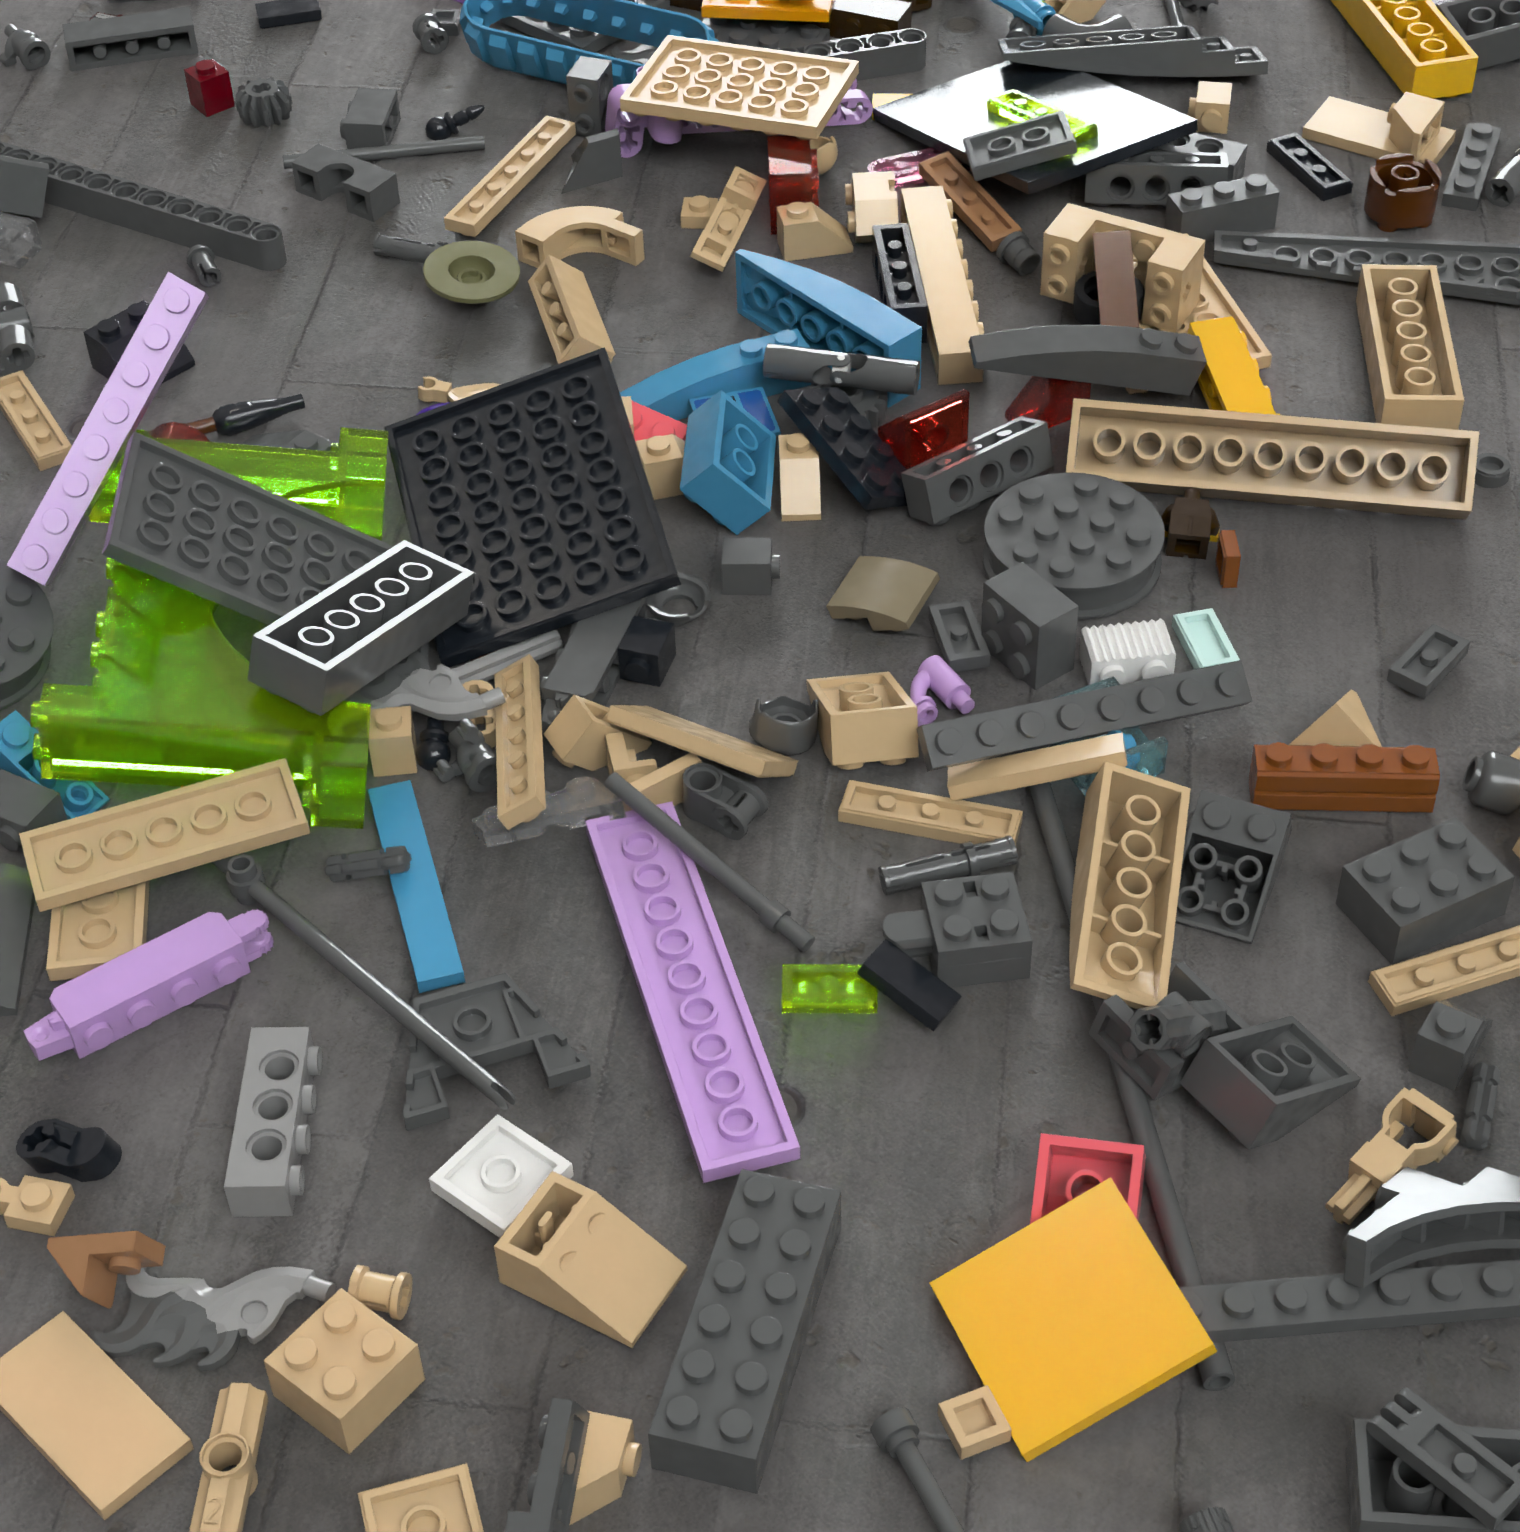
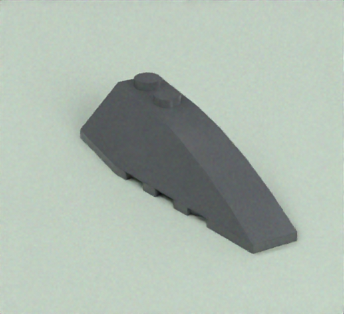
M1055 325L971 336L968 342L975 369L1190 396L1207 363L1199 336L1188 333L1158 331L1151 328L1143 329L1109 325Z

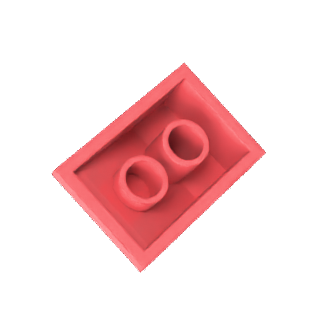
M1041 1133L1030 1224L1110 1177L1139 1222L1146 1160L1144 1145Z

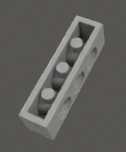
M310 1027L251 1028L224 1182V1190L232 1217L293 1216L295 1197L302 1196L304 1193L305 1172L303 1165H300L302 1155H308L311 1147L310 1126L306 1123L308 1115L315 1114L317 1093L315 1085H312L313 1076L321 1075L322 1050L320 1046L313 1045Z

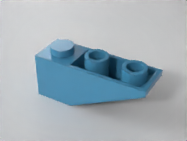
M16 710L0 721V769L59 792L67 819L96 812L110 801L108 796Z

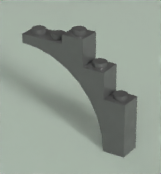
M1487 1166L1470 1181L1459 1185L1405 1167L1386 1183H1382L1375 1199L1376 1210L1360 1225L1348 1231L1342 1244L1341 1254L1345 1259L1344 1281L1365 1288L1383 1275L1419 1260L1464 1251L1520 1249V1177Z

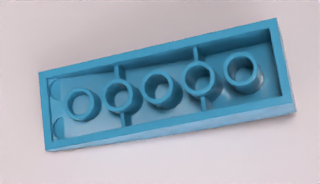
M743 249L735 252L737 313L770 334L797 328L810 348L920 361V377L917 391L921 388V326L873 297L814 270ZM887 392V407H891L909 395Z

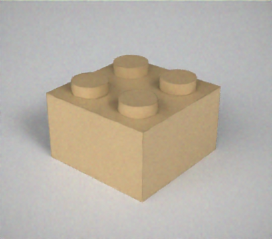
M342 1288L263 1360L273 1396L348 1454L366 1439L425 1380L418 1344Z

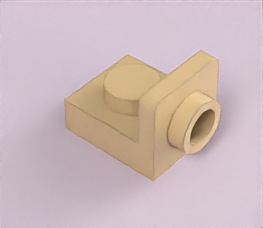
M623 732L605 734L609 776L617 772L627 782L631 783L658 769L655 759L636 760L634 748L626 749ZM614 794L615 802L620 801V798Z

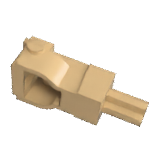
M1404 1087L1386 1106L1382 1116L1381 1130L1370 1142L1367 1141L1351 1157L1348 1181L1326 1203V1209L1333 1213V1219L1340 1224L1346 1222L1350 1225L1372 1200L1375 1202L1378 1189L1382 1183H1386L1405 1167L1416 1169L1418 1166L1426 1165L1433 1161L1439 1163L1459 1142L1456 1138L1457 1122L1454 1121L1455 1116L1413 1087L1410 1091ZM1401 1121L1408 1127L1414 1124V1131L1429 1141L1413 1143L1409 1149H1406L1397 1142L1404 1134L1405 1127L1399 1122Z

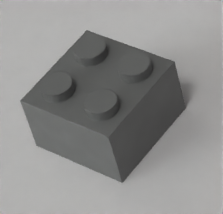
M1021 562L983 583L981 636L984 637L991 656H994L1009 668L1015 677L1022 679L1031 688L1037 690L1074 669L1079 606L1028 565Z

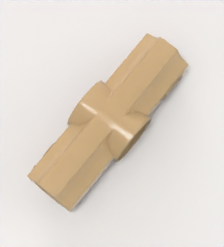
M231 1383L229 1387L219 1391L210 1437L203 1444L200 1451L202 1475L189 1532H242L248 1500L255 1492L258 1484V1473L255 1465L268 1405L266 1391L259 1390L250 1383ZM237 1465L235 1468L229 1471H222L224 1468L228 1466Z

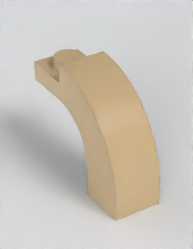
M597 206L561 208L541 214L529 220L515 231L518 261L536 268L541 265L548 254L562 260L567 256L577 253L596 252L606 254L634 266L645 260L643 230L624 223L623 212Z

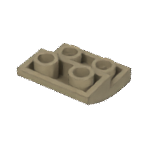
M859 556L826 607L832 619L850 618L858 620L868 618L873 631L892 630L898 632L909 630L939 582L940 577L938 572L911 562L887 557Z

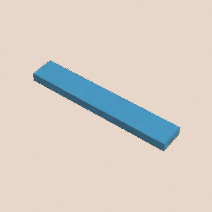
M411 780L367 789L381 848H384V852H386L387 847L401 845L405 846L407 851L411 853L412 860L410 861V869L407 872L390 874V870H388V875L419 993L465 983L464 971Z

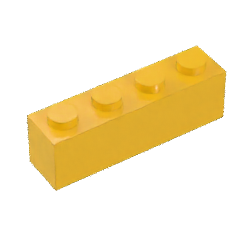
M1229 316L1190 322L1188 334L1199 336L1207 361L1197 381L1209 409L1280 415L1275 413L1271 404L1270 389L1267 385H1263L1259 376L1258 362L1256 358H1251L1247 349L1246 335L1243 330H1239L1234 317Z

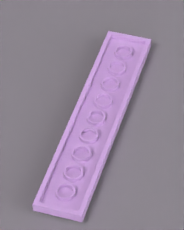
M672 801L656 805L681 826ZM634 810L585 820L586 833L703 1183L738 1175L741 1169L754 1171L800 1159V1145L694 860Z

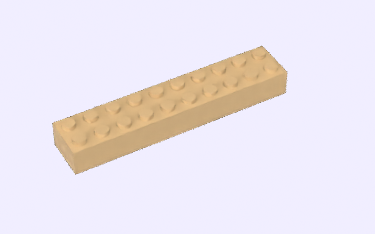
M1073 398L1066 473H1086L1107 477L1140 492L1184 495L1185 490L1194 488L1200 491V497L1465 520L1472 512L1479 431Z

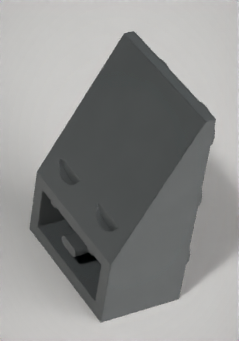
M1201 790L1184 843L1175 923L1252 944L1277 879L1291 835V814Z

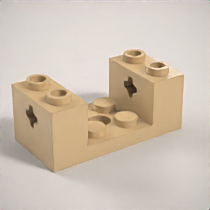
M1068 203L1044 232L1040 295L1073 304L1076 282L1083 275L1095 271L1093 233L1130 230L1132 253L1138 260V262H1133L1134 275L1145 288L1142 324L1177 333L1199 302L1206 240Z

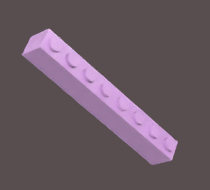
M170 272L166 274L8 561V567L44 586L51 585L124 453L128 440L133 432L136 431L206 304L209 296L204 291Z

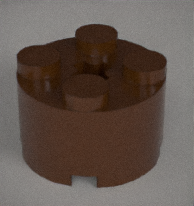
M1395 153L1382 156L1376 160L1374 167L1371 165L1364 210L1371 219L1378 222L1377 227L1380 230L1395 232L1398 228H1426L1431 225L1442 176L1441 170L1434 162L1425 158L1423 164L1413 161L1414 155Z

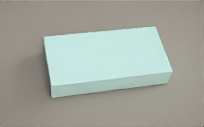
M1213 608L1173 615L1172 627L1194 670L1240 660Z

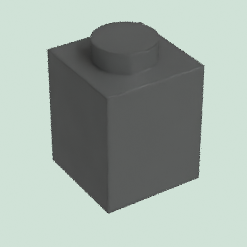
M723 537L721 560L723 595H771L772 579H780V554H772V538Z

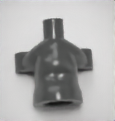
M13 24L5 27L4 33L8 36L5 44V52L0 55V61L6 67L17 63L16 56L20 58L22 64L28 70H36L39 67L45 66L50 61V49L36 33L18 29Z
M463 718L460 720L461 726H457L448 736V740L457 749L456 760L451 764L445 759L438 760L436 763L438 767L433 768V772L442 782H448L453 777L464 774L465 781L471 790L475 792H488L497 787L496 754L490 745L485 743L482 732L478 730L473 722L468 718Z

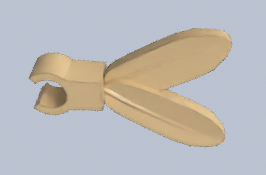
M427 376L423 377L424 387L418 386V397L423 402L448 403L449 400L454 402L501 384L482 383L452 389V383Z

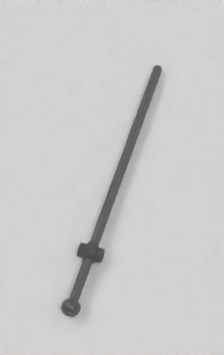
M239 854L234 857L231 856L211 862L226 875L229 890L239 903L243 905L260 903L499 1108L509 1109L505 1100L512 1105L515 1104L516 1098L512 1091L265 884L261 866L255 862L251 855Z

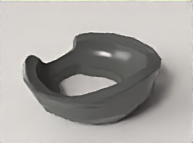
M678 573L681 585L646 597L647 608L658 620L681 626L698 618L707 608L711 598L708 584L700 577L684 573ZM673 599H686L694 604L696 611L691 615L667 614L663 606Z

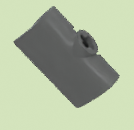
M0 283V374L24 370L30 367L35 360L32 338L35 337L28 311L24 306L21 290L11 283Z

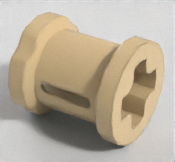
M357 1265L351 1275L347 1293L371 1310L390 1313L392 1319L402 1320L408 1310L411 1299L412 1275L407 1272H400L398 1276L372 1272L368 1266Z

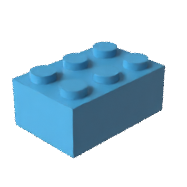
M720 390L688 415L679 490L683 492L689 501L697 503L710 513L718 524L725 525L738 535L771 510L776 435Z

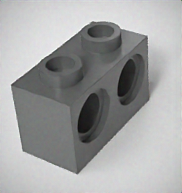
M580 56L566 75L569 117L571 122H575V136L588 137L606 132L607 99L609 92L614 88L612 60Z

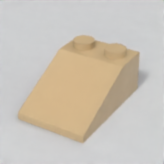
M890 672L806 679L811 704L813 700H818V731L824 753L832 766L837 765L840 769L852 770L861 768L863 763L880 761L884 765H899L905 763L906 758L919 757L917 706Z

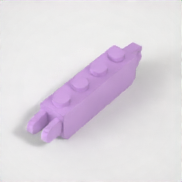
M252 909L227 921L222 913L207 912L54 988L49 998L53 1012L23 1030L30 1049L39 1061L69 1049H73L78 1058L81 1059L140 1028L150 1025L152 1022L175 1010L187 1006L227 984L233 983L238 978L250 973L249 962L261 957L263 953L267 954V951H271L270 948L273 947L274 942L271 932L266 930L269 928L268 916L266 913H263V910Z

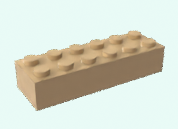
M1362 264L1356 305L1376 423L1458 430L1464 405V396L1437 266Z

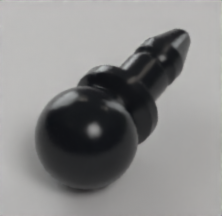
M483 105L469 106L466 110L454 114L453 117L449 112H446L444 117L435 116L426 124V135L431 140H444L449 138L452 133L458 134L457 126H462L468 123L469 120L476 119L485 110V107Z
M428 717L427 729L420 733L421 743L417 748L416 758L419 765L425 770L433 771V768L438 767L436 763L440 759H445L448 763L450 762L451 751L447 744L449 743V733L444 731L445 720Z

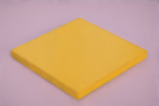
M1111 1177L930 1282L935 1295L984 1386H989L1012 1429L1011 1436L1026 1462L1038 1457L1218 1352Z

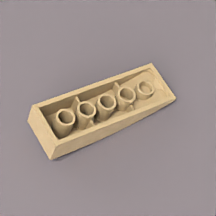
M1107 761L1103 763L1086 792L1071 906L1070 989L1102 999H1108L1117 994L1129 1007L1135 1009L1156 1006L1167 996L1191 788Z

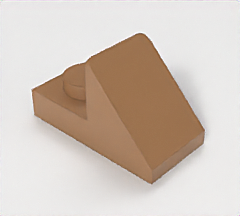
M139 1231L48 1238L47 1249L76 1290L83 1297L108 1309L113 1306L118 1274L136 1275L140 1273L141 1268L163 1266L166 1247Z

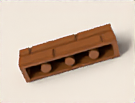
M1280 742L1270 745L1254 744L1249 772L1251 803L1277 810L1433 813L1440 782L1436 749L1424 748L1419 745L1378 747L1373 744L1362 746H1333L1327 743H1320L1315 746L1287 745Z

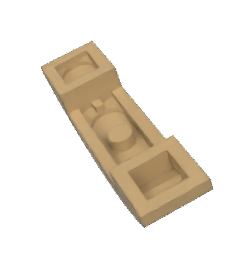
M735 166L690 257L723 272L767 180Z

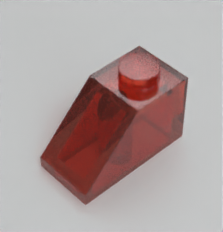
M1032 376L1005 411V418L1010 422L1020 416H1025L1047 422L1049 429L1071 419L1073 398L1090 400L1091 383Z

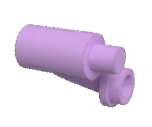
M939 655L930 656L922 662L910 687V698L917 706L918 727L932 723L938 715L935 701L930 696H926L929 688L949 709L957 708L962 714L972 711L975 702L970 697V687Z

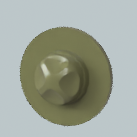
M459 241L446 244L434 250L424 262L423 277L427 286L434 293L445 299L459 303L478 304L498 300L512 292L520 280V266L517 259L509 251L498 245L482 241Z

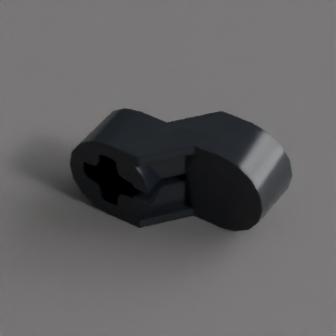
M57 1118L41 1120L30 1125L21 1134L16 1145L17 1154L38 1173L57 1172L80 1182L96 1181L108 1176L118 1166L122 1156L121 1146L100 1127L80 1128Z

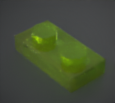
M782 964V1013H877L878 989L857 974L862 964Z

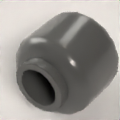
M1492 750L1484 753L1481 757L1475 756L1467 767L1462 784L1463 790L1468 791L1470 802L1477 807L1500 815L1513 813L1520 805V759Z

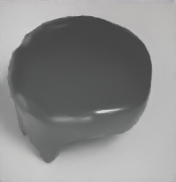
M780 696L761 704V698H757L754 713L749 720L750 736L765 748L783 755H797L807 752L814 745L817 738L818 700H813L811 705H806L788 696Z

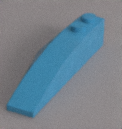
M797 328L782 330L776 334L756 339H747L740 343L728 345L693 357L646 378L620 392L623 397L631 396V400L675 420L687 418L692 413L689 399L715 395L720 390L727 393L763 387L768 397L783 393L784 390L810 386L811 383L765 378L763 375V360L768 343L810 347Z

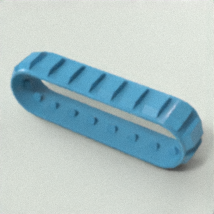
M465 0L460 14V24L466 42L469 44L471 53L479 59L497 68L562 84H567L566 75L580 56L612 60L613 87L632 83L636 78V70L645 64L490 28L489 26L502 18L527 16L654 47H659L667 35L719 42L715 38L714 30L700 19L687 14L627 0Z

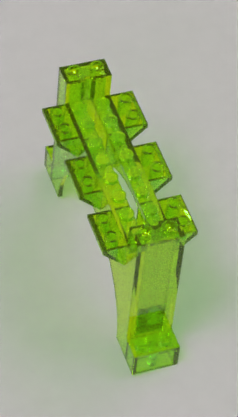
M340 427L339 443H331V451L154 438L147 431L136 429V432L382 541L388 431ZM125 451L89 514L90 522L109 523ZM107 557L106 579H111L114 586L108 587L105 611H97L95 633L96 638H100V641H92L90 652V667L97 668L99 674H93L92 686L44 683L40 701L32 702L31 728H39V733H35L33 739V760L41 761V777L45 779L184 787L286 758L296 790L302 794V807L310 808V826L363 829L371 704L342 701L320 716L304 710L301 706L279 695L269 693L266 689L248 681L250 662L229 643L213 619V615L219 606L218 603L202 598L192 592L161 581L154 576Z

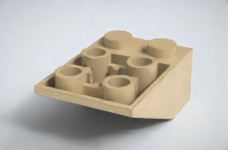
M551 1171L494 1245L500 1283L633 1348L687 1271L685 1263L596 1191L554 1171Z

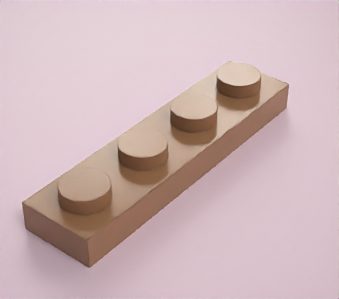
M949 151L919 163V174L930 186H943L946 199L952 200L953 211L991 252L996 251L1002 240L1009 234L1016 231L1022 232V228L974 180V177Z

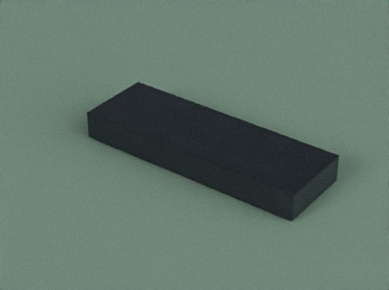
M1298 133L1271 139L1267 142L1266 151L1321 201L1352 193L1353 182Z

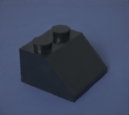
M144 300L134 303L126 310L109 319L100 321L94 327L83 332L92 368L107 379L113 373L150 305ZM185 344L182 345L162 384L195 366V360Z

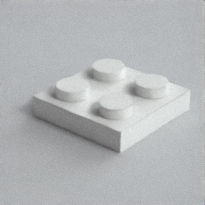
M497 1114L429 1178L431 1191L501 1238L551 1171L569 1179L574 1174L571 1162Z

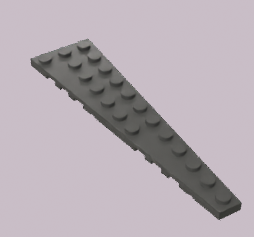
M1214 230L1213 263L1359 283L1362 264L1436 265L1442 295L1520 305V244Z

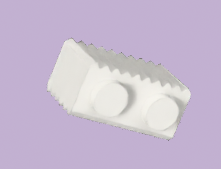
M1161 618L1157 621L1151 619L1149 622L1143 620L1140 623L1134 621L1132 624L1129 622L1123 625L1117 623L1115 626L1110 623L1108 626L1102 624L1098 628L1093 625L1090 629L1086 626L1081 629L1079 659L1081 660V666H1083V672H1085L1089 689L1106 688L1174 674L1176 653L1165 622Z

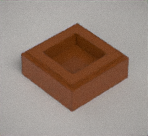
M1221 530L1218 535L1215 558L1220 585H1222V588H1237L1241 554L1235 530Z

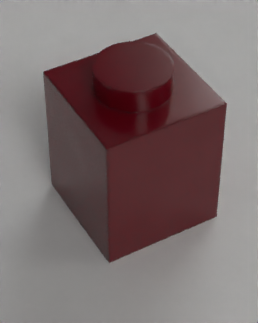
M201 60L194 66L184 69L190 103L204 116L209 117L235 106L229 71L215 60Z

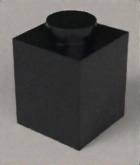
M636 615L633 617L618 646L620 679L657 687L661 686L676 656L674 623Z

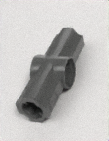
M1174 991L1165 996L1156 1006L1139 1008L1128 1021L1131 1026L1130 1041L1142 1052L1154 1049L1157 1051L1173 1049L1181 1058H1186L1194 1053L1204 1043L1206 1038L1224 1034L1229 1027L1226 1023L1228 1010L1216 999L1187 1001L1179 992Z

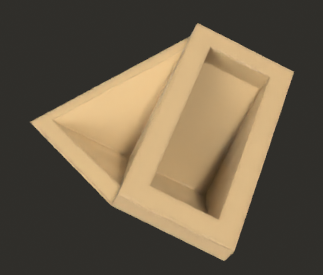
M1352 689L1289 745L1315 746L1320 743H1327L1333 746L1373 744L1382 747L1357 692Z

